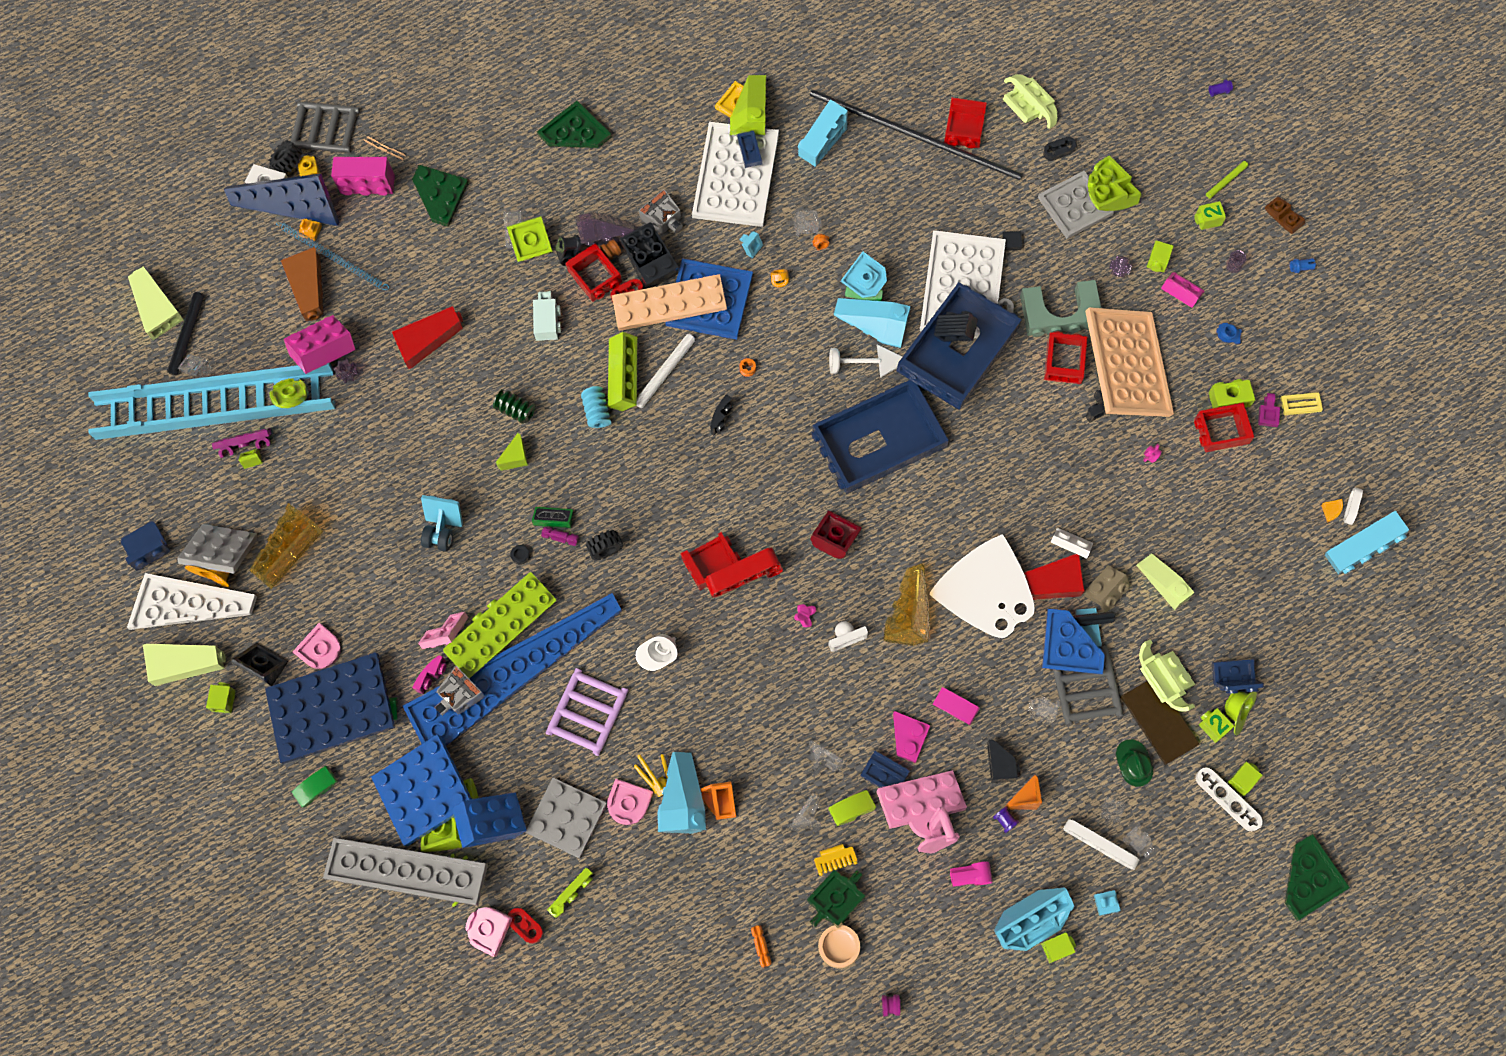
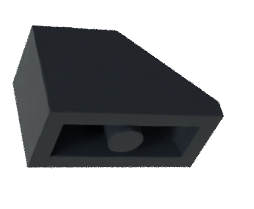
M993 739L988 740L987 750L991 783L1015 782L1017 776H1020V766L1016 764L1015 757Z

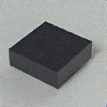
M1003 231L1002 239H1006L1004 251L1022 250L1021 231Z

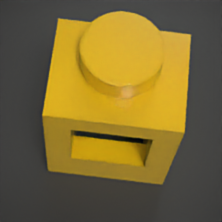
M306 155L299 160L298 169L300 176L320 174L318 163L314 156Z

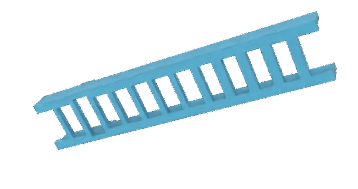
M328 363L305 374L297 365L89 392V397L94 401L95 406L111 404V426L89 429V434L95 440L335 409V401H332L331 398L320 399L319 377L333 376V368ZM294 378V381L311 378L312 400L303 401L301 404L291 408H279L275 405L265 406L264 384L274 383L275 385L281 380ZM256 385V407L247 408L246 387ZM239 388V410L227 411L226 389ZM220 390L221 412L208 414V391ZM202 392L203 414L190 416V394ZM184 395V417L172 418L171 396ZM147 397V421L135 422V398ZM165 397L166 419L153 421V399ZM129 402V421H127V424L116 425V403Z

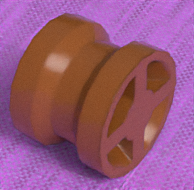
M613 238L607 244L600 245L601 251L609 261L615 255L619 256L622 254Z

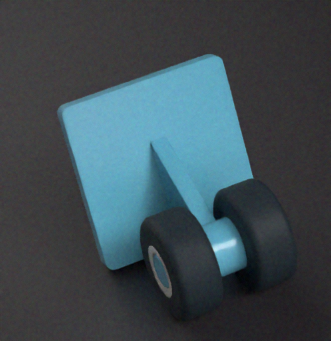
M422 495L421 501L425 520L435 522L437 525L436 527L426 525L423 528L421 546L430 549L434 544H437L438 550L447 552L452 545L453 531L444 527L445 525L462 527L463 520L460 504L452 499Z

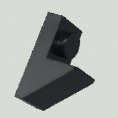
M1096 390L1094 398L1097 403L1088 408L1085 416L1089 423L1106 415L1101 390Z

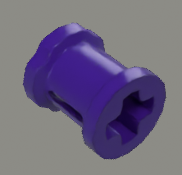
M1007 806L993 816V819H997L1002 825L1005 833L1009 832L1019 823V820H1015L1009 813Z

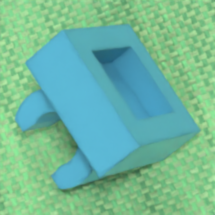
M754 231L749 236L744 234L739 239L743 242L742 246L746 254L752 258L763 246L759 234Z
M1115 890L1094 895L1099 916L1120 911Z

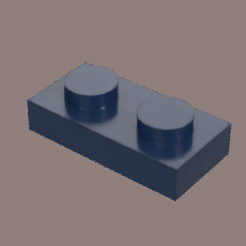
M754 131L737 134L744 167L749 168L762 165V158Z

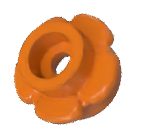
M824 234L816 235L812 241L813 246L817 250L827 248L829 246V237Z

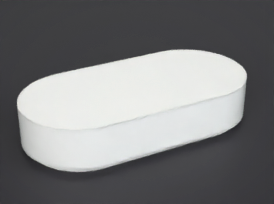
M1355 487L1350 494L1343 520L1346 524L1352 525L1356 519L1363 494L1362 489Z

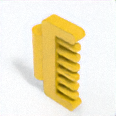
M843 844L820 851L821 857L814 859L820 876L823 875V871L824 873L828 872L827 867L829 871H832L833 868L834 870H837L838 867L842 868V863L844 867L847 866V862L849 865H852V861L855 865L858 863L853 847L844 848Z

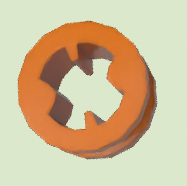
M746 358L740 362V373L743 376L750 377L755 374L756 364L754 360ZM746 364L752 366L750 371L743 369Z

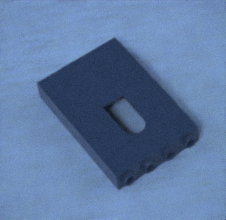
M958 282L900 359L896 372L960 410L1017 332L1022 319L1016 314L1003 309L1001 305L988 300L983 294L973 291L968 285ZM962 311H968L978 319L977 327L980 330V335L965 356L949 348L953 341L943 342L934 336L938 315H946V312L961 314Z
M911 380L813 424V432H811L814 442H818L821 446L819 450L822 457H827L829 461L828 467L832 474L835 473L838 478L836 480L840 490L844 489L846 494L947 448L949 442L918 385ZM877 430L880 431L887 446L860 458L853 457L849 453V445L852 442Z

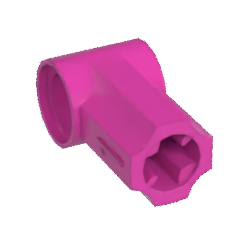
M978 862L971 864V866L950 869L953 887L993 883L989 862Z

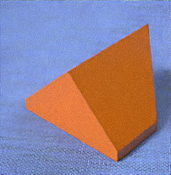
M1034 775L1007 803L1008 810L1038 809L1042 804L1038 777Z
M731 782L711 784L700 789L703 803L716 816V820L736 817Z

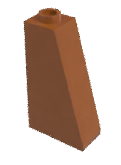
M313 247L281 260L300 312L306 322L309 320L314 321L323 315L321 259L316 248Z

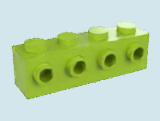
M621 332L609 338L608 407L625 411L637 404V337Z

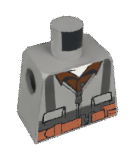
M664 189L639 210L640 219L647 224L652 222L655 229L662 234L669 228L678 233L683 227L679 222L681 219L680 210Z
M456 666L438 688L437 693L443 700L434 708L442 716L451 708L459 715L483 699L485 695Z

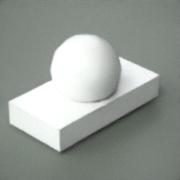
M847 621L840 622L835 627L837 638L829 641V648L831 652L867 639L868 631L865 626L854 630L851 623Z

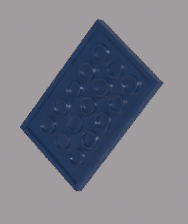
M376 652L265 688L279 759L282 764L396 728L379 654Z

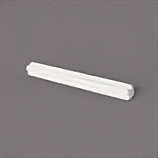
M687 334L639 394L636 404L639 408H643L693 345L695 338L692 335Z

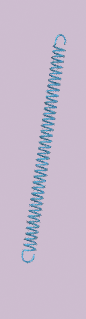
M357 269L356 273L354 274L359 275V277H362L360 276L361 273Z

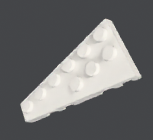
M145 573L127 628L132 630L252 615L257 596L255 594Z

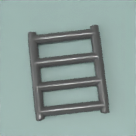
M297 102L298 112L291 142L301 149L341 153L351 152L349 144L356 114L360 112L359 107ZM312 109L315 110L308 142L298 141L305 110ZM332 111L325 144L315 143L322 112ZM339 113H349L342 145H333L332 142Z
M1103 646L1100 649L1105 654L1103 674L1080 672L1062 675L1061 670L1053 669L1065 725L1073 724V721L1116 715V717L1123 716L1121 700L1107 646ZM1107 676L1109 688L1066 694L1064 683ZM1110 695L1112 697L1114 707L1072 714L1070 712L1068 702Z

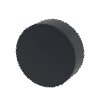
M516 545L512 548L510 557L515 564L522 565L528 562L530 552L526 546Z

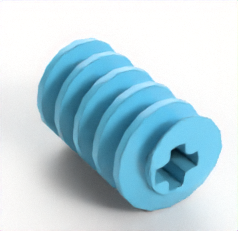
M600 386L589 387L581 393L586 419L588 420L587 424L591 428H603L611 424V420L608 419L610 417L609 413H607L608 407L604 406L607 403L603 399L605 394L601 392L603 388Z

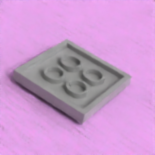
M1085 171L1038 195L1039 201L1066 239L1107 219L1114 213V211L1098 210L1094 206L1088 192L1089 176Z
M202 524L177 557L178 564L234 574L257 541V533Z
M552 778L525 833L580 859L607 803Z

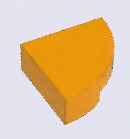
M1342 499L1325 502L1321 505L1327 523L1333 521L1341 513L1343 508Z

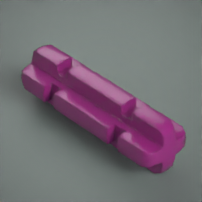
M544 527L541 536L544 538H551V540L565 544L568 542V545L576 546L579 540L578 535H569L567 532L557 529L552 530L550 527Z

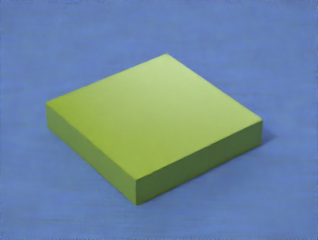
M541 216L506 226L518 262L552 252Z

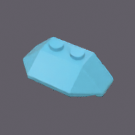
M1066 888L1038 890L1003 911L994 931L1004 949L1027 951L1060 931L1069 916L1070 910L1072 911L1074 908V904Z

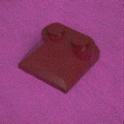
M828 510L811 535L810 540L815 548L834 558L842 559L847 556L862 527Z

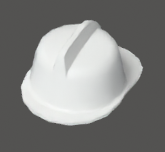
M660 634L641 644L636 651L638 664L644 669L655 671L673 662L678 655L675 643L676 638Z

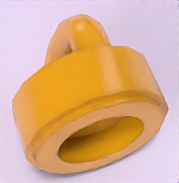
M778 269L770 273L773 286L784 287L788 284V270Z

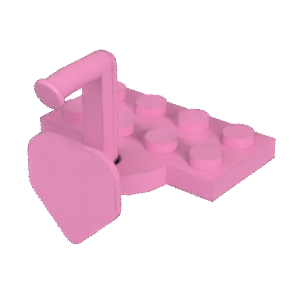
M953 770L878 788L877 794L889 828L909 824L914 833L925 838V841L918 847L919 852L935 853L959 839L960 836L954 832L949 814L964 811L967 806Z

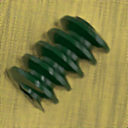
M501 389L494 399L493 408L503 414L506 413L508 417L518 420L521 424L529 422L534 414L536 404H532L529 407L530 402L528 400L522 404V397L516 400L517 394H513L510 397L511 391L507 390L504 394V390Z

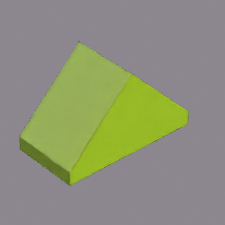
M519 433L516 434L496 461L498 469L501 471L528 465L524 441Z

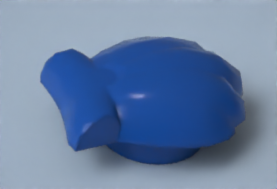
M1228 323L1219 325L1216 333L1221 341L1240 344L1241 329H1236L1234 325Z

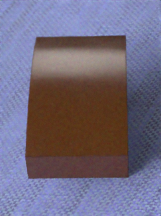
M1277 196L1265 206V210L1286 231L1293 234L1305 224V219L1291 210V204Z

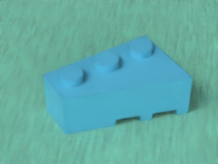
M830 99L805 138L799 142L798 156L816 167L847 130L848 110Z

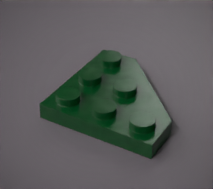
M575 101L537 131L538 136L549 147L599 148L612 138L611 133L578 101Z
M418 165L412 181L431 221L449 227L469 183L468 179Z
M1313 834L1293 846L1285 904L1296 921H1299L1350 888Z

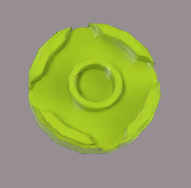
M288 378L276 383L269 394L275 406L291 408L301 404L307 398L308 390L302 380L294 381V378Z

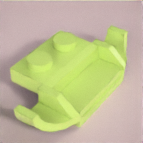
M1016 74L1005 79V83L1012 82L1015 87L1013 91L1005 94L1003 100L1025 123L1037 117L1039 119L1045 117L1049 129L1056 125L1057 109L1054 105L1055 101L1033 77L1029 79L1024 75Z
M1151 639L1144 642L1139 653L1142 665L1140 670L1161 702H1166L1178 711H1188L1194 708V704H1187L1182 699V696L1186 694L1185 690L1193 687L1195 683L1181 664L1179 658L1173 651L1163 656L1160 653L1153 655L1150 648L1153 643Z

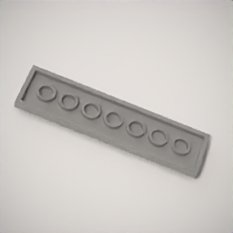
M333 838L323 878L479 906L488 864Z

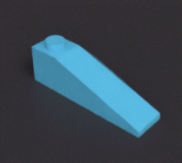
M838 298L834 316L851 326L859 328L863 333L871 335L882 344L901 348L909 318L910 306L894 302Z
M672 752L667 772L668 779L666 787L663 788L662 792L664 794L662 803L657 811L658 832L692 834L706 830L705 807L692 753Z

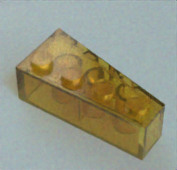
M289 503L285 507L286 511L283 517L278 519L277 527L273 534L270 533L267 538L268 543L264 549H261L249 570L270 589L278 583L323 532L315 522Z

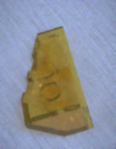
M921 563L906 569L899 587L901 591L900 598L893 602L894 613L892 618L888 617L885 623L883 637L885 642L914 646L929 640L930 616L925 567Z

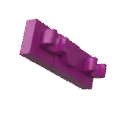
M269 427L216 440L211 444L213 450L219 449L218 454L220 458H223L224 449H227L231 456L234 454V449L231 446L245 447L250 445L249 442L256 440L255 446L257 449L261 448V440H264L266 445L270 446L271 440L267 436H270L272 432Z

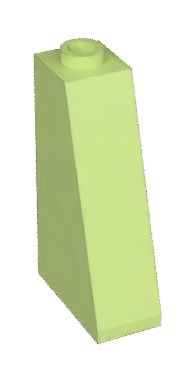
M144 267L135 270L128 276L144 329L152 340H155L184 320Z
M143 645L148 682L154 686L224 669L223 662H226L224 652L216 646Z

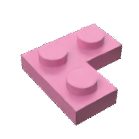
M465 612L450 615L441 628L426 631L418 644L422 649L434 648L442 644L448 645L456 638V635L464 627L469 617Z

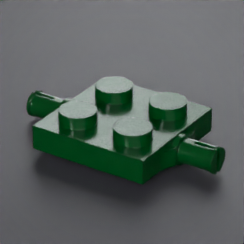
M833 870L807 899V902L817 911V914L810 920V923L817 927L825 919L839 929L866 899L865 895L855 885L863 875L856 870L848 879L840 875L836 870Z

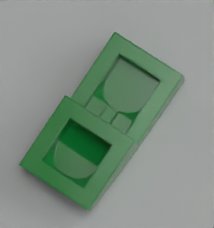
M324 766L291 792L302 808L307 807L320 794H325L338 780L329 767Z

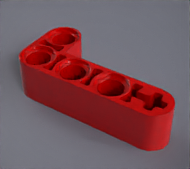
M770 547L708 575L704 581L711 596L715 598L764 575H767L768 578L780 574L783 568L774 549Z

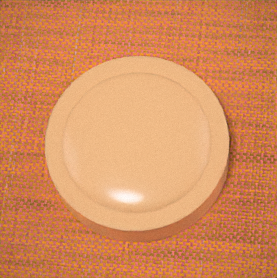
M841 925L839 929L836 926H831L822 933L819 939L818 947L821 958L833 968L842 969L851 966L860 954L859 938L847 926Z

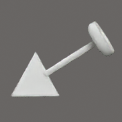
M877 345L878 358H840L839 350L831 348L829 355L831 374H837L840 369V363H879L881 378L897 369L898 362L902 356Z

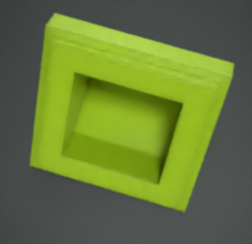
M257 448L241 453L238 459L244 469L262 464L260 451Z

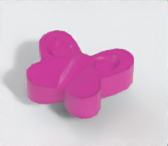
M799 604L797 607L798 613L795 614L794 619L800 621L804 628L811 627L810 616L816 612V607Z

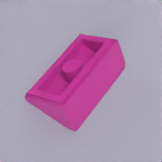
M1175 272L1166 279L1161 288L1191 308L1204 293L1203 289Z

